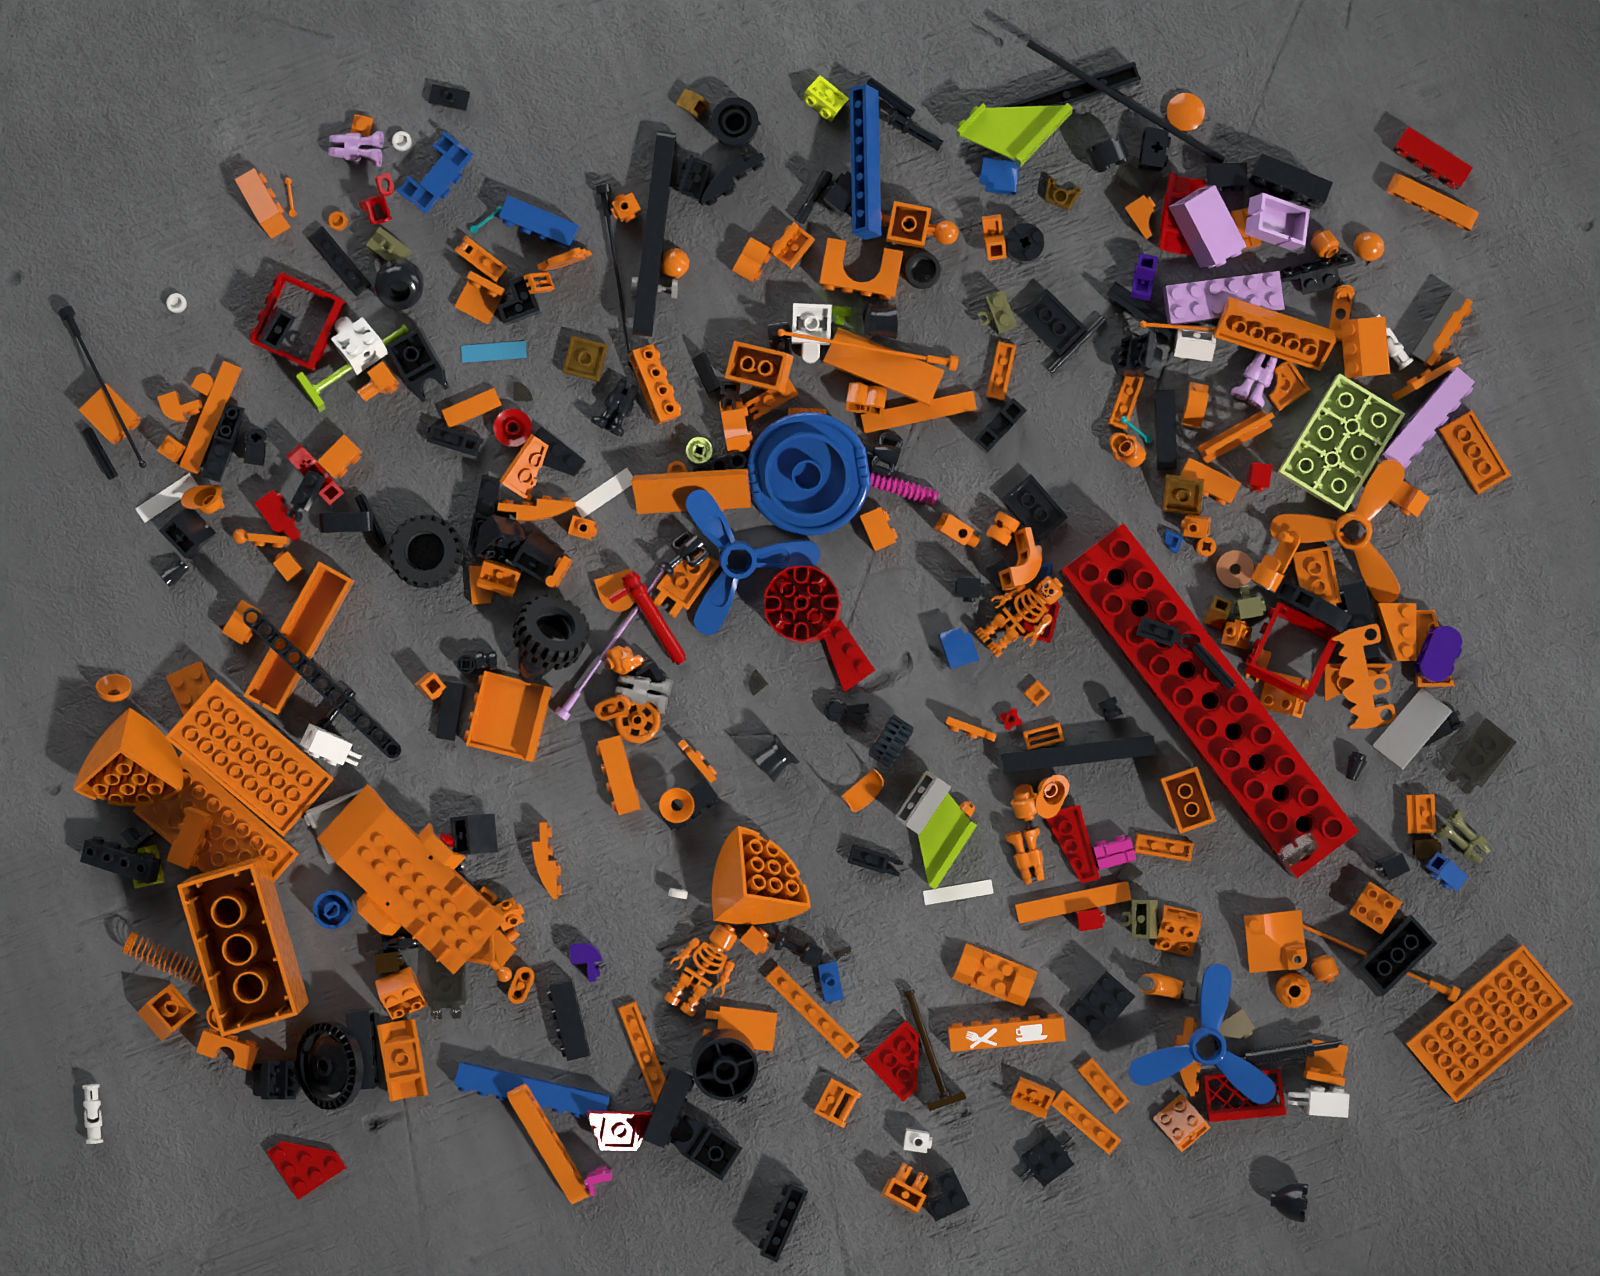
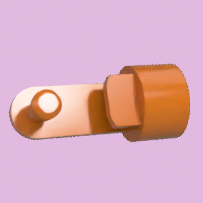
M1282 531L1279 534V545L1273 556L1265 555L1261 563H1258L1250 578L1253 582L1272 592H1276L1284 578L1283 574L1301 542V537L1296 531Z

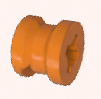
M1202 538L1196 543V551L1200 556L1208 557L1216 550V543L1212 538Z

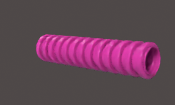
M873 471L870 472V486H874V489L877 487L880 491L883 489L885 492L890 491L891 494L897 493V496L900 494L903 498L906 496L908 499L913 498L914 501L919 500L920 503L923 501L926 505L930 503L931 506H934L936 503L938 490L933 491L932 488L926 489V486L921 487L920 484L916 486L915 483L910 484L909 481L903 482V479L900 481L897 477L893 479L892 476L887 477Z

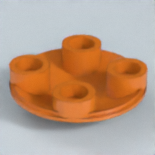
M1181 93L1174 96L1167 106L1169 122L1182 131H1190L1197 128L1205 116V108L1202 101L1191 93Z

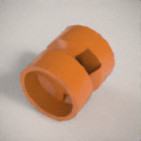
M998 511L994 518L995 524L990 525L985 535L1007 547L1012 538L1011 533L1016 531L1020 522Z

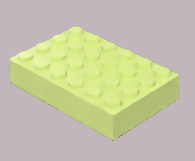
M1339 373L1335 376L1277 474L1340 513H1344L1405 413Z

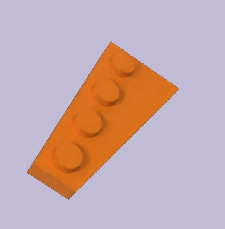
M1416 610L1417 657L1429 630L1439 627L1435 610ZM1415 672L1416 687L1455 686L1451 675L1440 682H1427L1422 680Z

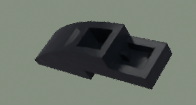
M760 153L746 162L742 156H739L725 166L705 190L701 199L702 206L707 205L709 207L718 202L717 198L722 195L727 197L734 193L736 184L733 180L737 179V181H740L747 176V172L751 170L755 172L764 167L763 163L766 161L763 154Z
M229 403L225 404L213 437L214 442L201 474L202 477L221 482L235 447L245 408Z
M482 475L467 547L468 552L475 553L480 526L491 515L496 514L501 485L499 481L501 478Z
M1284 578L1274 594L1276 597L1341 632L1345 631L1352 618V615Z

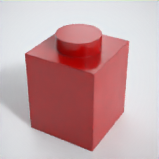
M1099 908L1075 912L1079 931L1103 928L1102 923H1105L1104 912H1100Z

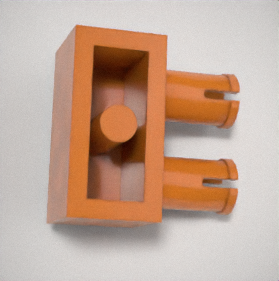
M382 361L367 372L371 377V381L357 390V392L367 402L379 392L392 394L398 389L397 385L400 382L387 364Z
M901 1163L895 1178L892 1177L887 1180L880 1196L906 1211L916 1214L919 1212L927 1196L922 1191L929 1176H924V1173L918 1172L912 1187H910L905 1182L913 1168L905 1163Z

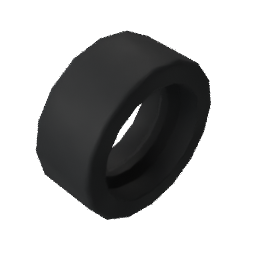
M929 252L913 254L905 265L904 273L906 280L917 289L931 288L940 278V262ZM917 260H928L933 265L934 274L928 281L921 282L913 277L911 270Z

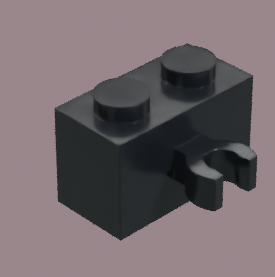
M276 305L258 340L276 351L284 338H286L290 345H295V342L291 341L290 337L293 334L300 336V333L289 329L296 317Z

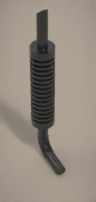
M1213 1038L1215 1051H1217L1219 1046L1217 1045L1216 1040ZM1311 1039L1306 1040L1305 1043L1304 1041L1302 1043L1299 1041V1044L1295 1042V1044L1291 1043V1045L1287 1043V1046L1285 1044L1283 1046L1279 1045L1280 1047L1275 1045V1048L1274 1046L1272 1048L1269 1046L1268 1049L1264 1047L1263 1050L1262 1048L1260 1050L1257 1048V1051L1255 1049L1253 1051L1245 1050L1246 1055L1239 1057L1255 1066L1257 1064L1261 1066V1063L1263 1065L1265 1063L1269 1064V1062L1273 1064V1061L1277 1063L1276 1061L1280 1062V1060L1284 1062L1285 1059L1286 1061L1288 1059L1291 1061L1292 1058L1296 1060L1299 1057L1303 1059L1304 1056L1305 1058L1307 1056L1315 1057L1314 1052L1338 1048L1343 1039L1313 1044Z

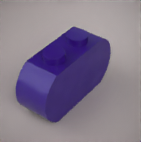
M1439 626L1429 630L1414 665L1416 674L1422 680L1440 682L1447 679L1453 673V664L1455 659L1461 654V645L1463 643L1460 633L1455 628Z

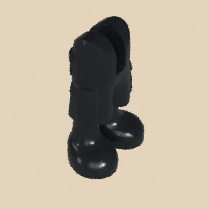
M622 378L614 390L608 394L604 402L605 411L600 416H593L591 418L593 424L606 430L613 412L616 411L617 414L607 431L619 437L624 435L622 422L624 417L630 416L639 388L632 384L627 391V395H623L622 393L625 390L627 381Z

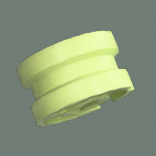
M696 437L691 439L686 446V454L691 462L702 464L711 459L713 448L707 439ZM698 447L703 449L701 455L696 453Z

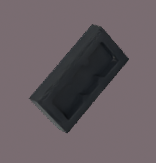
M432 84L428 103L467 111L470 92Z

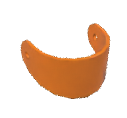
M872 769L840 798L852 812H857L869 805L877 797L884 786V779L876 769Z

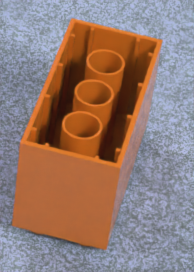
M266 855L191 876L177 885L221 1037L298 1015L309 1003Z

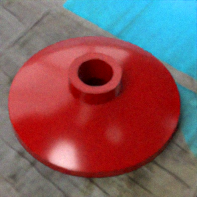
M507 409L497 416L494 422V433L502 444L509 447H517L524 444L530 437L532 423L528 415L523 411ZM512 425L517 426V430L515 432L510 431V427Z

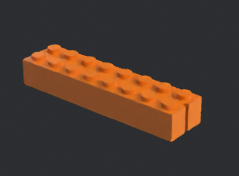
M318 561L280 629V632L310 660L355 580ZM277 639L274 644L275 647L278 649L283 648L285 640ZM270 647L244 697L262 705V707L276 715H280L302 676ZM290 653L289 660L291 662L298 661L299 653Z

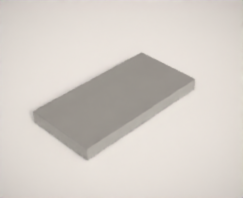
M1421 688L1373 744V748L1403 770L1452 713V710Z

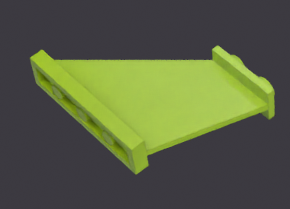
M982 103L980 107L976 106L969 114L970 117L966 121L963 119L958 124L956 136L958 138H965L1015 160L1014 163L1021 167L1072 114L1073 107L1067 103L1066 105L986 108V105Z
M949 793L944 797L920 835L918 834L928 885L935 890L977 826L969 820Z

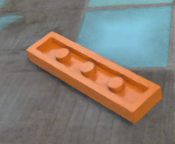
M1063 1089L1052 1101L1051 1105L1107 1154L1110 1155L1122 1141Z

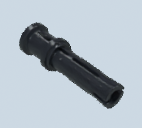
M895 110L887 124L900 129L903 134L908 133L936 151L940 149L944 142L915 125L911 118L907 119L900 115L897 110Z

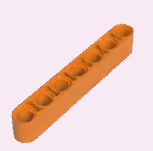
M524 1083L507 1092L511 1105L569 1202L575 1204L590 1196V1192H586L584 1179L529 1087Z

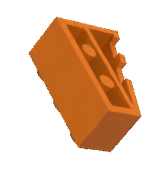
M253 168L235 179L259 224L271 239L291 228L283 215L285 211L279 201L276 203L274 200L276 195L273 190L265 185L268 181L262 172L258 173Z
M1416 603L1373 604L1377 611L1379 623L1383 629L1392 661H1417Z
M192 806L184 808L183 813L185 817L182 823H179L176 839L173 840L167 858L168 862L186 869L196 866L199 859L197 855L199 848L202 849L206 842L205 833L207 830L210 831L214 822L212 814Z

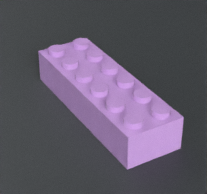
M1280 271L1167 285L1163 288L1168 324L1183 325L1220 320L1228 296L1276 312H1281L1285 309Z
M1458 367L1449 371L1386 445L1378 460L1382 462L1387 459H1395L1403 465L1405 470L1412 462L1409 459L1418 455L1424 448L1422 444L1427 440L1429 441L1436 434L1435 428L1442 426L1448 420L1447 414L1452 411L1454 412L1460 406L1461 402L1459 400L1467 397L1474 389L1472 385L1475 381Z

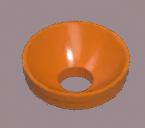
M119 674L106 675L96 683L98 696L109 703L125 699L130 694L132 687L130 679Z
M672 788L662 795L659 809L666 820L673 823H681L692 815L694 800L688 791L682 788ZM675 799H679L683 803V807L679 811H675L671 807V803Z
M1298 973L1283 975L1277 981L1275 987L1277 999L1284 1006L1290 1008L1300 1007L1305 1004L1309 999L1311 991L1307 979ZM1294 985L1300 988V994L1296 997H1292L1289 994L1290 987Z

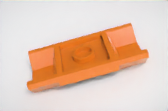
M966 943L952 979L1024 1007L1035 982L1037 971Z
M405 1019L377 1025L390 1102L403 1098L428 1095L416 1020Z

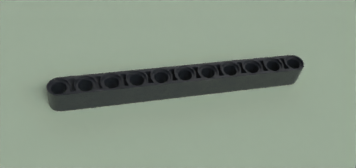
M657 131L632 335L652 337L676 144V133Z
M247 608L243 612L242 617L245 624L380 751L391 759L399 757L401 754L399 743L255 608ZM249 612L257 614V619L254 622L246 620V615ZM268 625L271 627L269 635L265 636L260 633L262 626ZM277 639L285 640L283 648L278 649L275 647L274 644ZM290 653H299L298 661L291 662L289 660ZM307 665H311L314 669L310 675L303 673V668ZM319 679L327 680L328 683L325 688L317 687ZM340 692L342 695L341 699L336 702L331 700L332 693ZM348 705H353L356 708L355 712L351 715L345 713V708ZM362 718L369 719V725L365 728L359 726V721ZM377 731L383 732V738L379 741L373 739V735ZM391 744L397 746V751L393 754L387 752V748Z

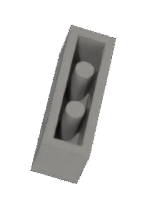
M926 770L895 816V819L920 835L951 786Z

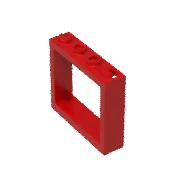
M281 272L273 281L272 285L274 288L272 293H268L266 296V306L264 311L261 310L258 314L257 321L259 322L256 328L251 330L250 343L312 371H316L335 329L334 324L340 318L346 301ZM286 282L334 303L308 362L280 349L276 351L258 340L260 333L276 307Z
M1278 602L1274 608L1271 607L1266 617L1269 620L1267 623H1263L1259 631L1262 635L1253 644L1252 648L1255 651L1253 655L1249 654L1245 665H1248L1245 672L1308 703L1316 690L1337 641L1332 640V638L1341 632ZM1277 616L1327 640L1306 688L1256 665Z

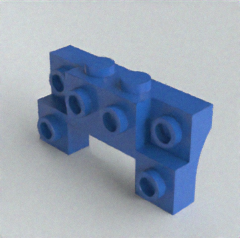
M445 131L442 133L443 136L439 141L433 144V148L441 153L442 157L421 181L420 185L408 176L401 188L396 190L426 215L437 201H440L441 198L445 199L451 192L450 187L462 179V170L474 157L471 151Z

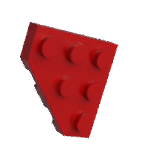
M906 1020L864 1059L902 1102L917 1090L919 1034Z
M283 1140L267 1151V1154L298 1200L347 1168L338 1152L334 1150H326Z

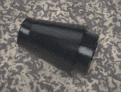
M181 560L163 570L160 577L169 587L175 586L189 568Z
M1352 751L1348 757L1347 779L1357 781L1367 763L1366 755Z

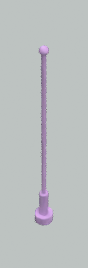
M662 568L659 575L656 577L652 585L647 590L648 594L651 593V591L658 583L660 578L663 576L664 573H666ZM638 605L634 608L578 689L574 690L563 707L558 706L554 713L564 720H568L571 715L568 712L581 695L580 691L602 662L606 652L612 648L639 609Z

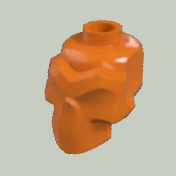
M1124 433L1111 435L1109 443L1115 460L1124 462L1131 468L1143 463L1146 451L1137 442L1135 436H1126Z
M615 646L608 650L604 661L609 670L612 669L620 675H626L628 672L646 665L641 655L634 656L628 646L624 648Z
M1022 784L1014 790V799L1011 801V805L1016 818H1023V821H1029L1034 819V815L1037 814L1035 802L1038 793L1033 792L1031 785Z

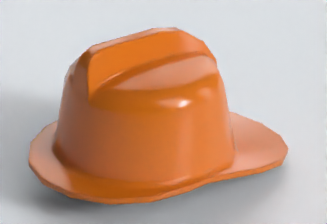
M219 485L194 486L183 494L181 504L187 509H199L204 514H212L224 508L221 496L222 488Z
M1059 774L1053 775L1039 783L1035 805L1037 813L1041 817L1052 818L1060 810L1069 792V782L1064 776Z

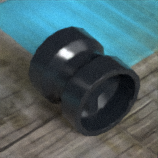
M477 651V670H484L485 668L497 670L496 651H490L489 653Z
M470 655L459 657L457 660L458 670L464 674H472L477 669L476 659Z
M1116 696L1098 703L1100 709L1104 710L1103 717L1105 721L1123 714L1121 708H1118L1116 705L1118 702Z

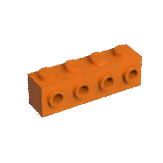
M650 344L631 351L628 357L655 426L679 417L681 415V407L673 396L674 389L668 383L666 378L667 371L661 365L658 349L654 347V344Z

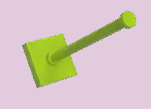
M402 324L400 329L383 339L382 342L386 346L410 332L405 324ZM347 363L316 385H311L303 372L296 375V378L303 391L320 413L326 409L323 400L318 395L320 391L351 371L352 368Z

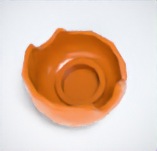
M1363 232L1353 242L1354 253L1366 261L1377 260L1382 256L1385 249L1382 238L1373 232Z
M679 248L669 249L662 256L660 270L669 279H679L687 272L690 259L687 253Z

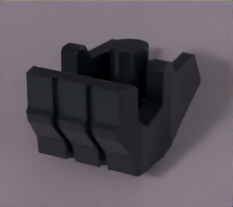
M782 322V324L775 323V325L769 324L767 332L771 349L792 355L791 336H779L777 334L779 329L790 332L788 322Z

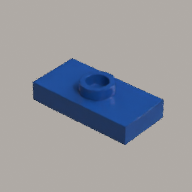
M837 962L818 964L825 1003L844 999Z

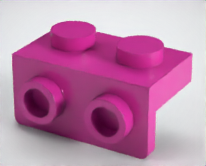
M607 1166L595 1168V1171L589 1172L584 1181L586 1192H590L591 1196H595L597 1191L596 1183L612 1180V1168L607 1169Z

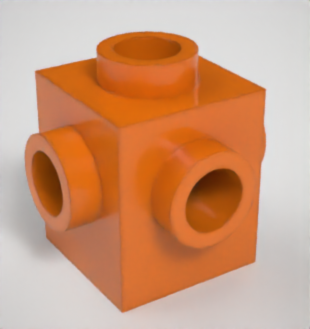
M632 192L627 195L624 193L620 194L612 202L613 208H611L615 219L619 218L621 222H630L636 218V214L642 212Z
M1237 619L1234 622L1226 621L1221 644L1247 650L1253 628L1246 626L1245 621Z
M514 897L493 906L506 918L501 924L503 931L524 922L522 914L525 912L521 903L517 904Z

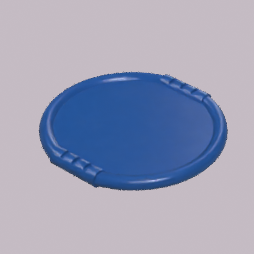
M817 412L790 414L770 424L755 441L746 464L752 501H754L759 511L772 524L787 532L798 535H821L834 531L848 523L864 504L871 484L866 447H864L862 441L845 423L832 416Z

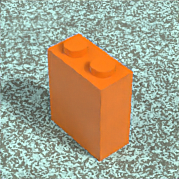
M105 383L127 430L135 429L142 417L109 384ZM101 387L79 411L110 443H120L126 435Z

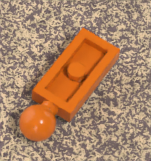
M244 529L235 530L232 536L233 540L238 544L251 541L254 546H264L265 543H271L274 548H284V545H289L290 540L289 537L247 533Z

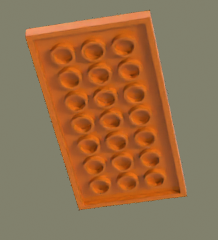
M217 679L212 682L165 736L170 743L283 837L334 779L333 776Z
M182 753L179 757L183 771L182 790L168 799L155 800L153 804L136 806L133 812L171 845L178 834L179 823H182L185 817L183 813L184 808L192 806L213 815L212 820L214 822L210 831L207 830L205 833L206 842L202 849L199 848L197 853L199 859L196 867L205 873L266 855L275 883L300 853L233 794Z
M1520 945L1460 996L1455 1003L1453 1002L1405 1044L1451 1099L1457 1103L1573 1003L1524 945Z

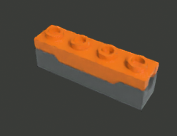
M1452 290L1409 356L1427 368H1430L1432 365L1436 366L1442 357L1439 354L1443 349L1446 350L1452 342L1450 337L1453 333L1457 334L1462 326L1461 320L1463 317L1467 318L1473 308L1470 306L1473 301Z

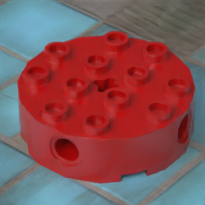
M802 565L788 567L775 575L765 590L763 604L765 617L773 630L789 642L799 644L818 642L829 635L839 622L842 610L840 592L830 577L816 567ZM803 602L806 606L803 608L799 604Z

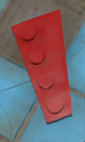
M839 619L833 631L824 637V640L845 692L876 670L844 623Z
M1078 804L1060 809L1054 817L1045 818L1081 884L1100 879L1081 805Z

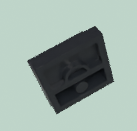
M1105 971L1094 985L1091 983L1068 1009L1067 1013L1096 1038L1108 1024L1111 1026L1136 996L1110 973Z

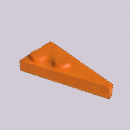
M1456 357L1432 372L1429 368L1420 374V379L1416 376L1407 381L1408 385L1393 393V398L1397 401L1458 366L1462 363L1459 357Z
M1327 664L1324 669V701L1342 694V691L1354 682L1351 678L1339 676L1342 664ZM1367 664L1369 677L1390 670L1392 664Z

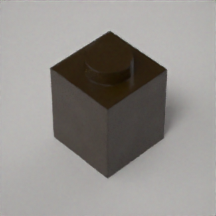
M1436 838L1412 840V854L1415 860L1432 859L1437 852L1442 853L1441 842H1438Z
M399 951L374 954L376 974L402 970L401 966H404L403 954L400 955Z

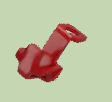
M389 172L375 177L380 194L359 201L360 208L366 211L370 224H380L392 220L385 197L392 195L394 190V184ZM383 178L388 182L387 192L381 184ZM375 203L381 205L384 217H376Z

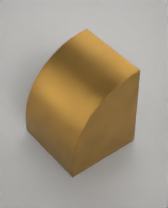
M685 88L675 105L701 120L710 103L701 95Z
M1215 595L1203 622L1221 629L1229 615L1233 602Z

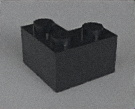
M848 171L845 175L841 173L836 179L835 185L833 187L829 185L823 193V204L841 218L852 205L851 173Z
M523 276L509 281L515 299L497 305L505 326L541 313L535 294L529 293L531 287L526 285L529 281L528 279L524 280Z
M953 1167L935 1175L943 1193L926 1201L935 1222L970 1205Z

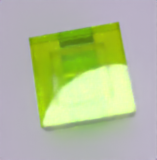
M833 305L832 314H837L836 324L844 325L845 316H851L852 307Z

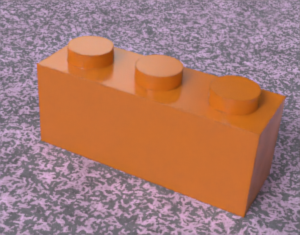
M1190 457L1187 459L1179 475L1204 479L1203 496L1208 497L1210 495L1216 498L1215 502L1223 506L1232 503L1241 484Z

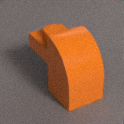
M1001 214L981 217L987 260L1007 258Z
M1195 382L1189 383L1187 401L1183 410V425L1201 428L1208 402L1209 385Z
M177 391L157 397L165 416L176 422H188L186 414L193 416L200 413L199 410L204 408L202 401L199 399L182 404L179 392Z

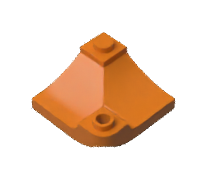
M1301 909L1244 916L1249 973L1301 969L1306 965L1307 955ZM1295 956L1301 957V961L1299 963L1294 962Z

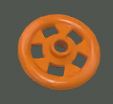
M630 701L631 706L636 705L637 711L631 714L628 711L624 715L615 717V727L621 737L629 742H647L659 730L661 722L660 713H658L657 707L653 703L646 702V704L641 705ZM644 708L649 709L651 712L648 717L642 712ZM637 716L641 718L639 724L634 722V718ZM623 717H628L629 726H623ZM647 722L652 723L649 731L644 729ZM631 729L640 730L639 736L630 734Z

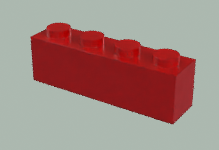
M1409 126L1393 148L1398 156L1404 159L1407 157L1413 161L1412 164L1419 169L1423 167L1429 171L1428 174L1435 179L1440 178L1451 189L1456 188L1458 190L1473 169L1472 166Z

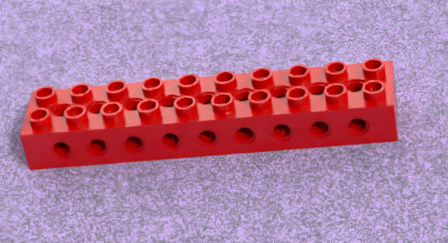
M1124 523L1059 571L1291 877L1298 879L1359 832ZM1111 570L1118 571L1122 576V581L1118 586H1114L1108 581V573ZM1138 600L1144 604L1145 612L1142 615L1143 617L1179 628V635L1189 634L1191 636L1190 639L1183 637L1181 640L1182 644L1188 647L1181 648L1175 642L1173 647L1166 645L1162 648L1155 641L1135 635L1141 617L1135 616L1132 613V603ZM1199 642L1234 680L1236 685L1231 690H1227L1191 650L1194 644ZM1182 662H1187L1191 666L1192 672L1188 678H1183L1178 673V667ZM1207 692L1211 693L1215 698V704L1210 709L1205 708L1202 704V697ZM1231 723L1235 724L1238 728V736L1233 740L1229 739L1225 734L1226 727ZM1254 754H1257L1262 762L1261 767L1257 770H1252L1249 766V759ZM1277 785H1281L1285 790V796L1280 801H1276L1272 796V791ZM1301 816H1305L1308 820V828L1303 832L1298 831L1296 828V821Z

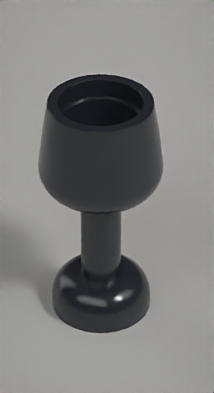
M784 932L780 933L774 950L779 951L785 947L801 954V963L817 967L824 949L812 942H808L802 947L786 940L787 936Z

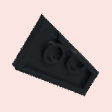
M540 426L534 434L535 437L549 445L542 464L543 466L575 477L586 463L582 457Z

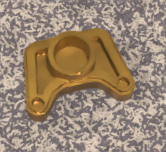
M1050 177L1047 180L1044 199L1049 204L1070 210L1080 195L1081 188L1076 187L1070 191L1062 189L1056 185L1055 179Z

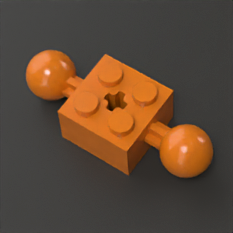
M894 201L891 216L883 215L881 211V226L889 227L886 242L924 249L926 235L935 236L940 244L950 245L957 240L959 231L956 224L948 220L941 221L937 225L929 224L932 208ZM908 221H911V225L914 227L906 229V226H904V224H907Z

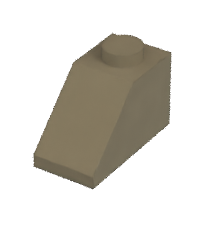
M1240 1007L1223 1018L1219 1032L1224 1036L1238 1039L1243 1037L1245 1039L1253 1034L1252 1030L1255 1027L1245 1011Z

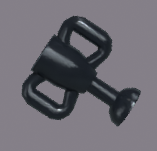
M888 431L882 432L878 438V445L873 446L864 443L863 438L858 435L864 447H866V451L873 453L874 457L870 463L871 470L883 476L892 475L901 453L902 437ZM884 439L897 442L895 446L884 444ZM881 461L888 464L889 469L877 466L876 463Z
M684 531L671 543V548L678 555L669 563L660 562L659 565L672 578L674 576V568L679 563L686 561L690 567H697L708 558L709 550L694 533Z

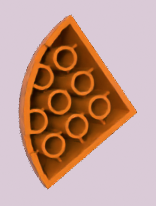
M129 708L108 727L96 742L78 773L73 790L93 800H96V798L108 801L107 804L149 805L153 804L155 800L168 799L182 790L183 771L179 757L172 744L165 738V735L152 722Z
M737 826L725 840L716 862L712 882L713 921L744 925L766 924L795 917L810 909L811 904L805 884H802L799 877L800 872L794 862L772 840L769 839L767 841L759 836L760 833Z

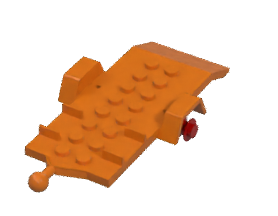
M367 784L317 838L332 859L365 890L364 894L356 901L358 913L380 934L393 936L403 926L413 936V940L417 939L437 958L436 962L440 961L453 974L468 961L490 966L496 972L499 981H509L512 977L511 970L508 967L500 966L494 960V931L506 918L454 870L466 858L463 854L455 853L449 848L455 847L454 839L447 833L445 835L441 833V839H439L434 834L433 826L430 823L419 834H416L387 806L378 793Z

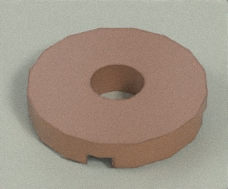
M1238 550L1224 553L1216 564L1218 580L1229 588H1240L1239 586L1246 585L1251 581L1250 578L1254 573L1252 559L1246 553ZM1232 564H1237L1240 567V572L1237 575H1233L1230 572Z

